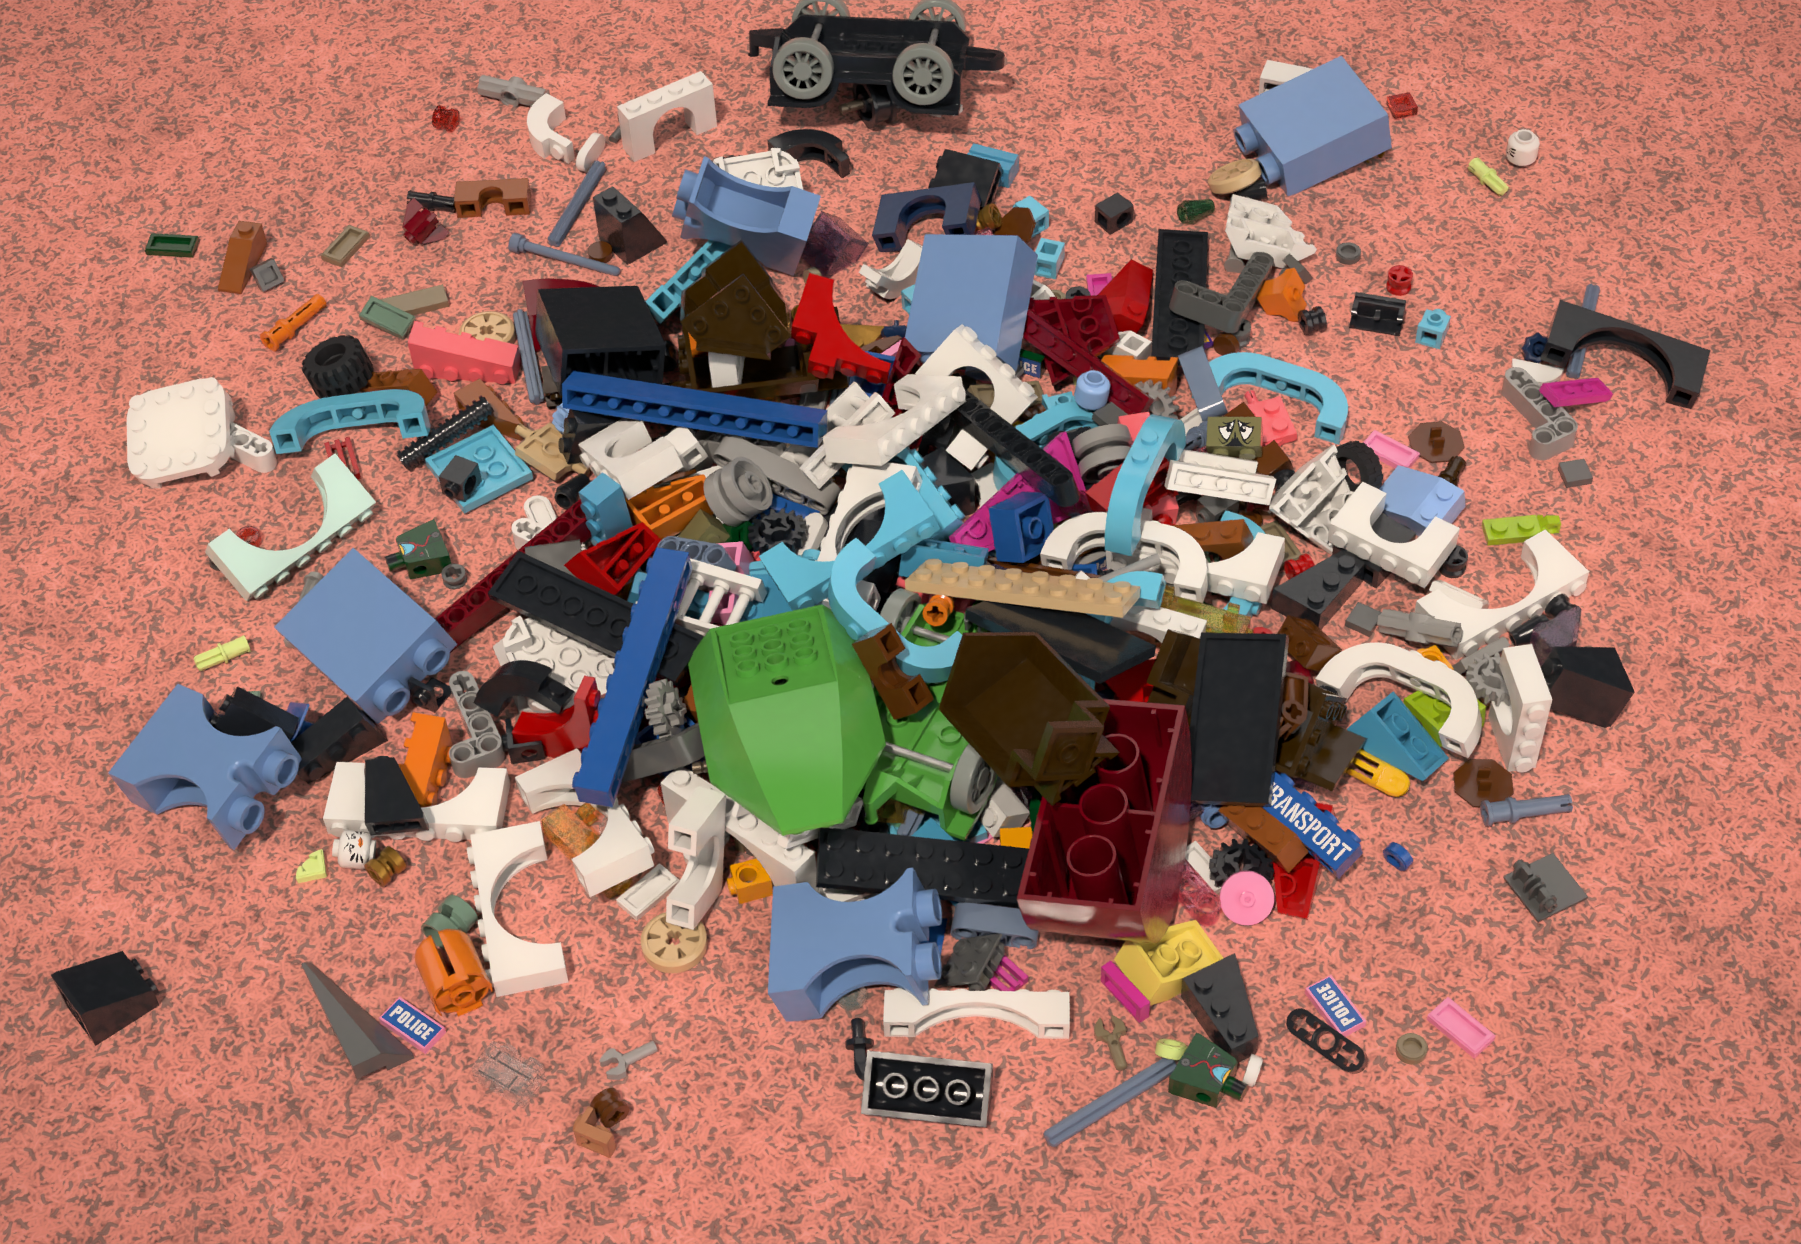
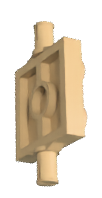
M549 422L541 429L535 431L528 429L522 423L517 425L515 433L525 438V440L516 447V456L554 481L573 470L578 474L589 475L591 469H587L584 464H567L563 453H560L558 447L559 439L562 438L563 434L552 423Z

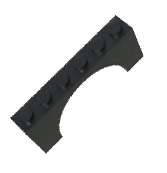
M1560 300L1551 321L1540 357L1541 360L1565 368L1570 357L1587 346L1610 344L1625 347L1646 358L1658 370L1666 387L1665 402L1692 409L1700 393L1710 350Z

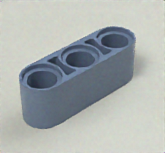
M1203 346L1178 355L1202 421L1208 420V417H1222L1228 412Z
M668 536L662 539L657 546L658 548L689 552L691 559L731 571L736 570V563L720 544Z
M967 902L956 904L950 932L953 938L960 940L961 938L1001 933L1000 942L1005 946L1016 948L1027 946V949L1036 947L1039 931L1029 929L1023 920L1020 909Z

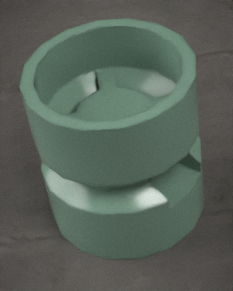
M451 894L438 906V913H432L422 924L421 929L426 937L432 936L436 946L445 950L438 931L460 929L467 933L477 922L478 916L466 901Z

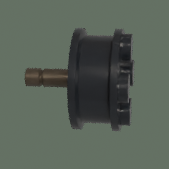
M853 83L854 101L838 106L840 114L857 110L861 120L870 129L876 127L882 121L886 123L894 122L897 113L900 112V107L892 101L888 94L887 85Z

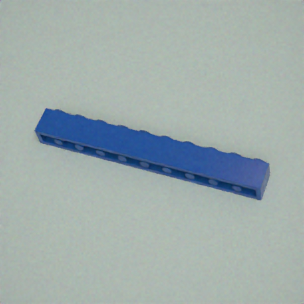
M573 371L562 383V403L565 409L814 448L819 447L823 441L822 437L827 434L828 410L577 371Z
M656 547L653 558L648 559L646 579L640 582L638 602L633 604L630 625L625 627L623 632V646L621 650L616 652L614 660L615 669L613 674H609L607 678L605 698H601L599 701L598 718L596 723L593 722L590 727L588 747H584L582 750L580 771L575 772L572 788L575 789L579 802L613 807L647 706L645 703V699H648L646 690L650 689V683L655 682L692 571L689 552Z

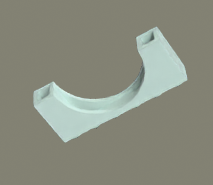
M333 454L315 467L311 475L322 497L324 515L321 528L309 541L288 550H266L246 543L228 529L208 543L205 553L246 601L252 597L256 600L268 592L267 586L274 581L277 584L281 583L290 575L288 571L293 567H303L311 560L310 555L315 551L322 553L332 545L330 540L337 535L340 538L344 537L353 529L352 524L358 520L363 523L373 515L372 510L376 501L336 454Z

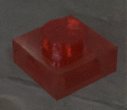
M1410 92L1387 96L1386 104L1394 119L1417 115L1418 106Z

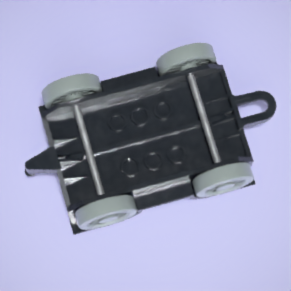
M799 0L792 14L791 24L786 29L775 28L749 31L748 56H759V47L772 49V59L769 68L770 97L768 99V106L819 107L829 102L835 96L840 83L887 85V91L892 101L906 111L918 114L958 116L964 70L996 71L1002 69L1005 65V54L1003 52L970 46V37L965 33V15L961 8L952 0H921L912 9L909 19L850 17L849 9L843 0ZM818 2H825L823 10H820ZM812 4L814 11L808 8V6ZM828 4L836 8L831 12L826 11ZM933 7L941 8L939 15L935 14ZM928 9L931 18L923 12ZM945 9L951 13L946 18L942 16Z

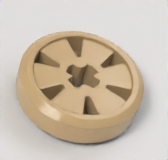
M1241 159L1215 170L1208 178V184L1211 192L1215 194H1229L1252 185L1261 176L1262 171L1258 161Z
M485 311L470 316L463 322L459 330V335L462 332L472 334L471 336L482 341L485 338L514 344L516 338L512 320L505 314L495 311Z
M666 912L651 919L641 934V948L645 960L651 967L664 973H681L695 967L703 959L707 951V934L701 921L692 930L667 923ZM672 938H674L675 941L679 939V944L674 945L673 943H671L669 945V940Z

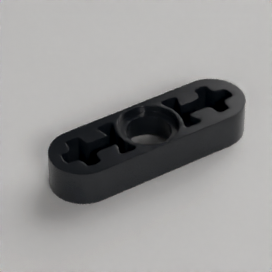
M1298 1008L1289 1013L1286 1025L1288 1030L1297 1038L1348 1073L1357 1074L1365 1069L1368 1058L1366 1052L1361 1047L1306 1009ZM1307 1016L1306 1023L1316 1029L1313 1035L1304 1028L1296 1031L1298 1025L1295 1023V1020L1298 1017L1303 1019ZM1326 1032L1332 1033L1335 1037L1334 1046L1328 1050L1321 1049L1319 1046V1038ZM1341 1047L1350 1054H1354L1357 1051L1356 1057L1360 1060L1357 1065L1351 1063L1347 1067L1348 1060L1338 1053ZM1338 1053L1336 1059H1334L1333 1055Z

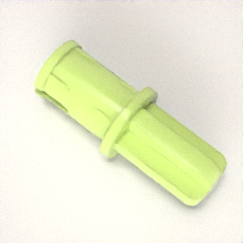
M1474 158L1470 161L1468 170L1480 180L1481 185L1486 184L1498 196H1503L1508 191V186L1497 176L1495 169L1489 168L1480 158Z
M243 635L222 645L218 643L216 648L196 655L194 662L197 669L203 671L222 662L227 664L228 660L251 652Z

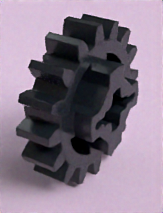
M782 508L779 513H776L774 509L770 510L769 515L761 513V519H753V526H748L749 543L752 545L754 552L760 551V555L781 542L795 553V547L802 548L803 541L808 539L806 521H803L802 515L796 516L794 510L785 513V508Z
M1244 838L1242 844H1238L1236 839H1232L1231 846L1223 842L1221 843L1220 851L1214 849L1213 857L1209 861L1210 880H1215L1214 886L1216 888H1220L1225 880L1232 874L1239 872L1241 864H1244L1242 871L1257 872L1270 883L1274 874L1273 861L1267 858L1268 856L1263 850H1258L1259 845L1256 843L1250 846L1248 845V839Z

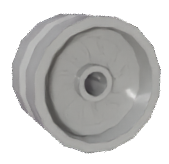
M1108 424L1098 426L1079 434L1073 439L1072 448L1077 460H1081L1078 464V469L1084 482L1098 483L1111 473L1114 468L1124 462L1132 444L1131 434L1126 425Z
M736 457L705 479L703 488L710 509L717 518L729 526L737 527L745 521H749L753 516L762 513L772 504V490L766 475L758 465L745 457Z

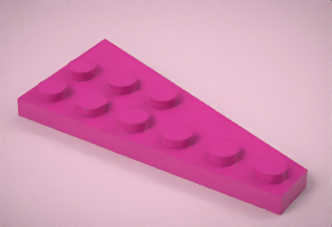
M1061 432L1043 450L1072 472L1081 496L1077 503L1068 507L1058 506L1049 498L1053 524L1091 509L1067 433ZM1017 473L949 536L950 542L989 548L988 552L994 550V539L988 508L1022 491L1042 492Z

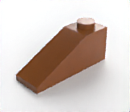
M239 220L229 239L218 291L242 294L252 275L250 268L257 265L267 245L262 223Z

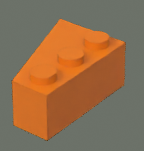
M1104 355L1101 360L1134 385L1140 381L1145 383L1147 380L1152 379L1153 386L1160 381L1162 382L1161 388L1163 390L1170 387L1171 389L1168 393L1170 397L1176 394L1177 357H1171L1169 361L1157 360L1156 357L1148 356L1147 360H1137L1134 356Z
M702 474L671 481V485L659 488L651 486L629 500L625 498L633 526L644 522L662 540L682 532L700 509L713 515L714 513L710 509L704 494L705 475Z
M413 712L410 720L414 724L413 734L411 738H405L404 748H408L404 764L398 765L422 808L437 805V792L439 787H443L446 783V769L448 764H451L449 750L453 744L445 717Z

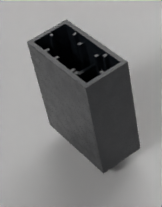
M638 285L538 289L535 335L560 396H562V383L573 371L663 385L666 345Z

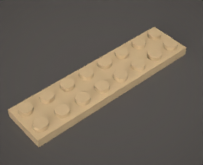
M940 559L926 560L905 580V590L912 592L1123 618L1140 598V586H1133L1126 581L1108 583L1103 582L1100 578L1083 580L1076 579L1073 575L1050 576L1047 572L1042 571L1025 573L1017 568L1000 570L995 569L991 565L975 567L968 566V563L965 562L942 563Z

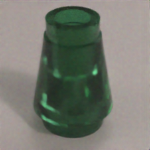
M1211 199L1184 200L1177 206V216L1182 223L1192 224L1213 213L1215 205Z

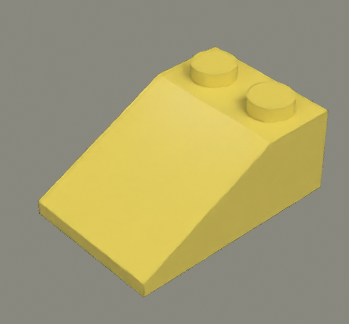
M1196 920L1169 926L1165 935L1158 943L1125 941L1114 958L1124 975L1150 1001V1005L1165 1002L1181 994L1182 978L1223 959L1220 952Z

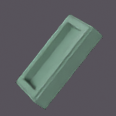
M374 296L369 298L359 314L360 320L403 340L413 327L414 321H416L415 316Z

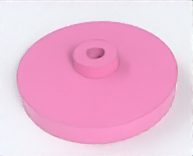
M1239 871L1225 880L1220 889L1219 900L1223 912L1230 920L1241 925H1254L1264 920L1271 912L1274 904V892L1268 880L1261 874L1254 871Z

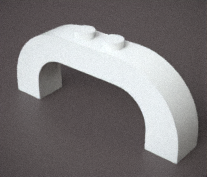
M1092 512L1078 515L1059 525L1049 535L1040 553L1042 565L1071 570L1075 560L1081 553L1090 548L1105 547L1107 512ZM1141 519V538L1134 552L1149 556L1158 553L1160 558L1176 565L1178 573L1174 581L1175 599L1202 605L1207 592L1208 578L1206 558L1201 546L1191 535L1179 528L1161 524L1158 521Z
M1379 642L1356 645L1334 656L1315 678L1318 686L1333 687L1338 692V695L1347 698V700L1355 688L1368 679L1377 677L1392 679L1439 699L1451 707L1448 719L1438 732L1443 748L1469 758L1479 741L1482 730V717L1475 692L1469 682L1462 675L1448 668L1443 662L1431 661L1415 650L1408 651L1392 644Z

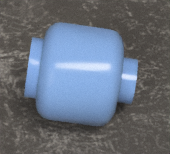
M1095 370L1081 374L1076 382L1075 402L1086 410H1098L1105 406L1110 391V382L1107 377Z

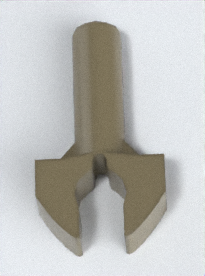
M1111 1015V1023L1114 1029L1112 1034H1110L1109 1031L1103 1028L1102 1020L1099 1018L1094 1027L1096 1042L1103 1041L1108 1044L1116 1070L1123 1071L1127 1068V1062L1119 1040L1121 1036L1126 1035L1125 1024L1116 1016Z

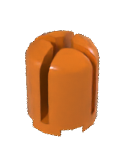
M444 929L438 931V934L455 974H450L443 956L431 935L422 940L416 949L415 963L435 1011L440 1016H442L441 1012H456L459 1017L480 1008L483 1005L481 1000L487 995L489 989L492 992V984L470 937L460 929Z

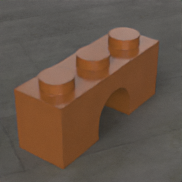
M529 179L456 181L454 204L457 218L482 217L483 208L492 203L504 205L506 216L530 215L531 190Z
M1244 519L1170 525L1191 535L1201 546L1203 552L1217 553L1223 560L1244 551L1253 542L1254 538Z
M1223 805L1218 810L1234 831L1243 838L1248 839V842L1253 840L1272 861L1288 873L1309 852L1296 833L1261 806Z

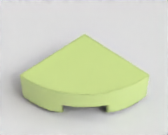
M323 849L311 853L309 858L298 867L296 872L298 883L327 877Z

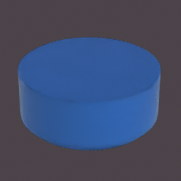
M1391 842L1383 850L1385 860L1399 871H1406L1413 863L1410 853L1398 843Z

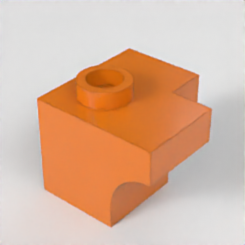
M1295 268L1286 269L1277 278L1265 280L1256 297L1267 315H1281L1291 322L1298 321V312L1304 310L1307 305L1302 297L1306 286Z

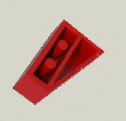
M1165 457L1150 484L1143 507L1148 504L1153 507L1159 504V499L1167 495L1171 497L1179 495L1178 491L1166 489L1164 486L1169 469V460ZM1122 464L1114 468L1111 473L1085 492L1092 511L1108 512L1113 487Z
M641 522L612 538L603 540L595 546L579 552L564 566L576 578L615 595L652 554L661 539L644 522Z

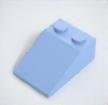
M1400 465L1396 467L1381 488H1379V490L1387 493L1382 513L1401 525L1407 526L1419 537L1435 516L1452 524L1465 508L1464 490L1441 477Z

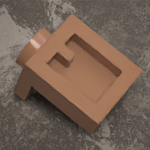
M588 1106L584 1114H580L576 1118L573 1125L576 1143L581 1147L611 1158L616 1149L614 1136L606 1127L596 1125L598 1121L595 1108Z

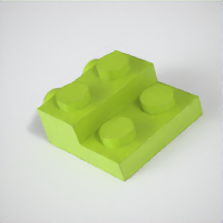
M1416 691L1404 698L1405 706L1422 723L1424 729L1439 747H1443L1438 732L1448 719L1451 707L1445 702L1420 691ZM1477 699L1482 717L1483 727L1485 723L1486 706H1484Z

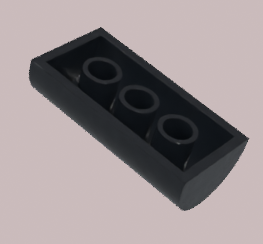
M867 1050L861 1114L987 1127L992 1097L993 1064Z

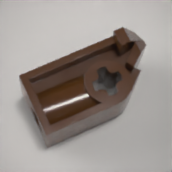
M1285 672L1278 741L1282 738L1284 740L1290 738L1307 718L1309 677Z

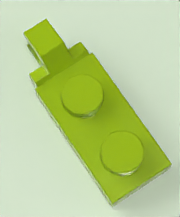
M1527 515L1482 520V529L1487 546L1524 543L1527 539L1544 530L1549 534L1560 533L1561 527L1559 515H1546L1544 517L1543 515Z

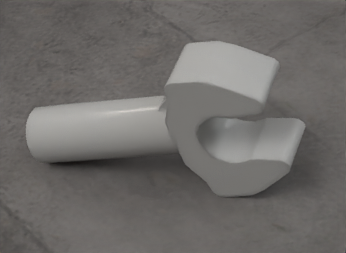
M650 1041L625 1054L611 1048L600 1058V1066L605 1067L611 1063H618V1066L608 1070L606 1075L609 1080H620L627 1077L626 1071L629 1065L658 1052L654 1041Z

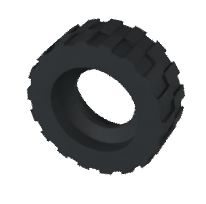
M1356 440L1336 447L1338 452L1335 455L1341 469L1345 468L1346 470V461L1351 459L1359 469L1361 483L1364 482L1377 489L1381 488L1383 468L1379 462V457L1371 447L1369 448L1364 442L1360 443ZM1347 473L1345 479L1350 491L1355 492L1360 484H1355Z

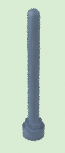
M513 233L509 240L508 249L513 253L520 254L521 252L526 253L528 251L612 276H618L621 272L617 266L529 242L525 235Z

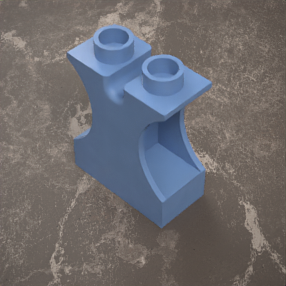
M704 156L699 173L685 169L672 217L684 221L680 236L682 239H708L731 246L742 239L756 259L763 263L764 266L794 276L821 196L794 186L769 187L742 180L722 170L708 157Z
M177 684L108 774L132 803L156 815L171 808L184 805L207 807L208 821L228 847L235 850L245 835L253 833L260 826L264 818L265 809L263 803L253 797L260 792L275 795L280 788L290 785L297 775L302 758L283 730L278 726L250 736H233L218 731L209 723L212 714L217 713L205 696Z
M913 867L907 868L898 881L884 892L872 898L855 902H841L826 898L816 892L808 882L774 886L768 995L785 1021L822 1018L826 1011L842 996L855 989L877 984L902 988L912 994L921 1005H928V981L941 978V957L935 942L920 944V942L929 940V927L941 925L942 907L937 890H925Z

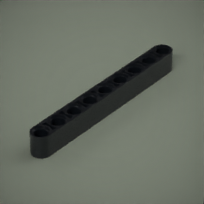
M965 389L966 402L951 412L954 421L1058 506L1068 507L1077 503L1081 495L1072 472Z

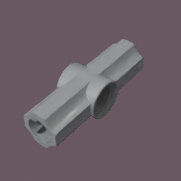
M482 75L477 87L478 94L500 99L504 105L508 106L510 104L513 107H517L518 104L532 106L545 93L550 95L549 90L527 85L522 78L515 76L511 77L508 81Z
M1383 609L1382 613L1378 615L1377 626L1379 627V632L1405 637V640L1427 644L1432 642L1439 645L1457 647L1463 637L1461 623L1436 619L1432 615L1410 612L1409 614L1391 609Z

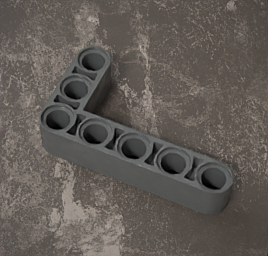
M1254 252L1227 296L1188 281H1177L1169 308L1176 314L1227 333H1235L1240 329L1255 304L1256 297L1264 281L1268 280L1274 258L1265 252Z
M699 723L677 734L633 745L621 783L680 768L704 757Z

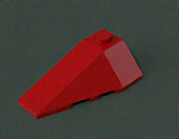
M1132 259L1098 295H1106L1117 331L1131 330L1137 334L1144 323L1149 305L1153 269Z
M1322 803L1315 805L1322 812L1328 810L1336 817L1333 805ZM1309 853L1289 873L1273 861L1278 914L1308 920L1323 865Z

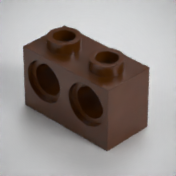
M1287 615L1277 633L1287 634L1289 637L1288 652L1306 669L1321 671L1334 656L1342 651L1336 643L1310 620Z

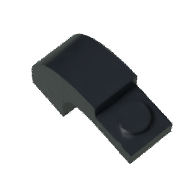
M798 129L781 133L767 140L768 151H771V148H781V151L790 154L794 159H797V162L816 160L825 163L841 178L850 174V159L843 152L842 140L830 133L814 129Z
M517 660L500 666L478 690L473 703L498 717L510 704L513 696H525L559 714L570 702L575 691L551 678L552 668L534 661Z

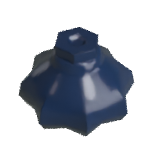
M894 320V325L885 326L881 330V336L887 338L899 335L904 338L907 326L899 325V320Z
M1537 332L1525 338V342L1521 347L1524 353V360L1534 363L1544 361L1540 357L1546 336H1542Z

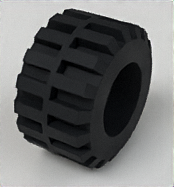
M351 335L334 336L320 342V344L314 346L306 354L301 367L316 396L320 399L357 393L362 387H365L368 383L367 380L371 379L372 372H374L373 364L362 344Z

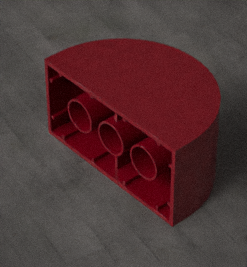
M1103 699L1110 706L1102 734L1120 753L1111 760L1106 757L1094 767L1096 772L1077 787L1072 784L1060 794L1062 799L1053 806L1042 796L1017 901L1024 922L1033 931L1158 943L1165 935L1175 910L1188 841L1192 761L1185 705Z

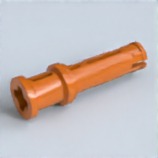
M315 294L289 317L277 320L272 329L260 334V339L264 346L274 352L277 351L281 343L286 339H292L295 331L327 306L325 299L321 295Z
M933 595L923 609L925 621L932 626L944 624L948 616L953 612L954 602L957 597Z

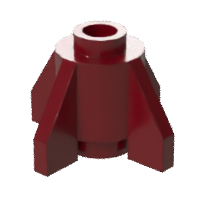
M413 198L406 206L402 225L405 231L403 236L413 245L415 242L421 245L443 240L450 232L442 224L436 228L435 225L439 222L436 218L437 215L434 212L431 213L426 208L420 212L419 210L423 206Z

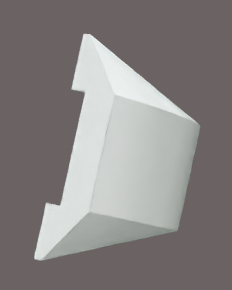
M1232 195L1225 232L1238 258L1249 260L1254 252H1265L1274 258V267L1285 268L1287 266L1282 260L1289 253L1299 261L1314 254L1317 250L1314 245H1307L1303 241L1305 235L1302 232L1291 228L1293 222L1277 205Z
M1335 444L1300 467L1272 496L1269 510L1330 555H1332L1334 545L1327 541L1330 523L1354 493L1350 491L1345 476L1347 473L1345 468L1341 469L1335 453L1338 451Z

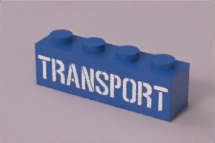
M1275 772L1271 807L1262 808L1296 833L1309 851L1308 853L1339 879L1363 854L1359 844L1361 839L1350 829L1344 831L1337 825L1339 823L1338 819L1328 810L1324 812L1319 810L1315 806L1317 804L1315 799L1306 791L1298 792L1293 787L1295 783L1285 773L1279 775Z

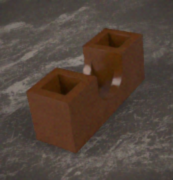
M1243 401L1223 417L1256 416ZM1275 440L1262 447V457L1252 459L1258 462L1256 474L1273 476L1278 471L1294 469L1290 459Z
M892 623L873 629L852 643L853 648L894 720L915 714L934 700L920 674L909 676L899 668L896 662V655L906 648Z

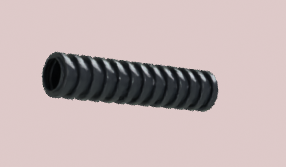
M482 395L479 396L480 400L477 402L473 400L471 406L467 404L465 410H458L459 414H452L450 420L446 418L444 424L439 423L438 428H431L432 432L428 436L418 437L417 442H410L411 446H404L402 452L398 450L397 456L404 467L411 471L413 469L412 466L420 465L419 462L421 460L424 462L427 456L433 455L435 451L439 452V448L447 447L446 444L448 442L453 443L454 438L459 439L460 434H466V430L469 428L471 430L474 429V425H480V421L483 419L486 421L488 419L487 416L495 415V411L486 398Z

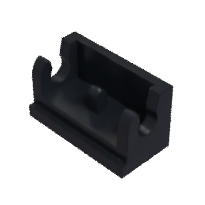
M1356 292L1349 328L1400 336L1406 300Z

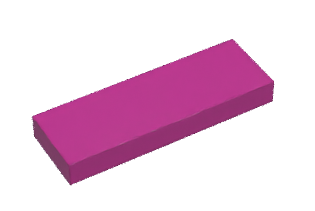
M1599 378L1543 383L1539 389L1540 393L1554 407L1606 402L1613 396L1611 390Z

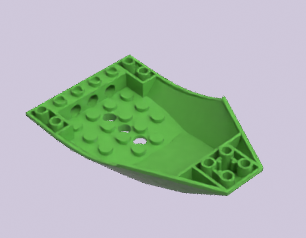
M822 604L711 628L694 650L688 664L710 783L782 836L789 834L797 835L807 830L821 827L829 828L835 824L843 823L886 746L870 676L852 646V643L856 640H853L848 635L846 629L838 622L832 610ZM779 679H786L787 681L782 685H774L775 681Z

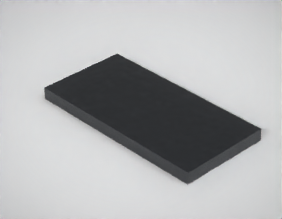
M983 601L966 609L965 620L990 632H1037L1076 673L1099 684L1155 656V645L1086 613Z
M1201 632L1190 723L1192 804L1271 807L1289 644L1287 634Z

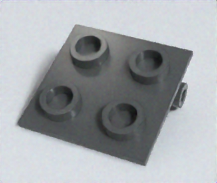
M1554 853L1530 864L1522 859L1518 860L1513 864L1515 870L1503 876L1537 922L1588 898Z
M1002 934L960 939L954 945L953 953L947 964L942 967L941 978L937 980L934 986L939 988L967 984L969 991H985L990 981L989 979L994 975L993 971H996L1005 954V945L1000 942Z

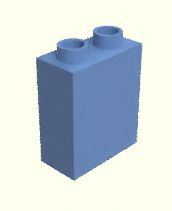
M1342 56L1239 104L1241 126L1233 129L1235 140L1244 155L1251 152L1257 154L1258 158L1255 160L1259 163L1262 171L1261 178L1264 179L1265 184L1270 185L1277 181L1287 196L1297 194L1392 148L1387 112Z
M925 234L905 338L921 354L919 360L924 364L946 338L963 324L965 327H970L977 334V339L982 344L990 346L996 352V357L1003 364L1010 365L1016 372L1038 254L1019 236ZM963 366L957 368L958 370H965V375L970 378L991 381L984 371L976 367Z
M354 548L274 626L298 652L377 724L387 716L399 713L407 705L410 699L408 680L411 677L422 681L427 675L438 673L447 664L450 651L457 645L431 615Z

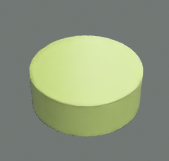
M1160 1039L1156 1042L1155 1054L1167 1059L1180 1060L1187 1046L1185 1043L1177 1040Z

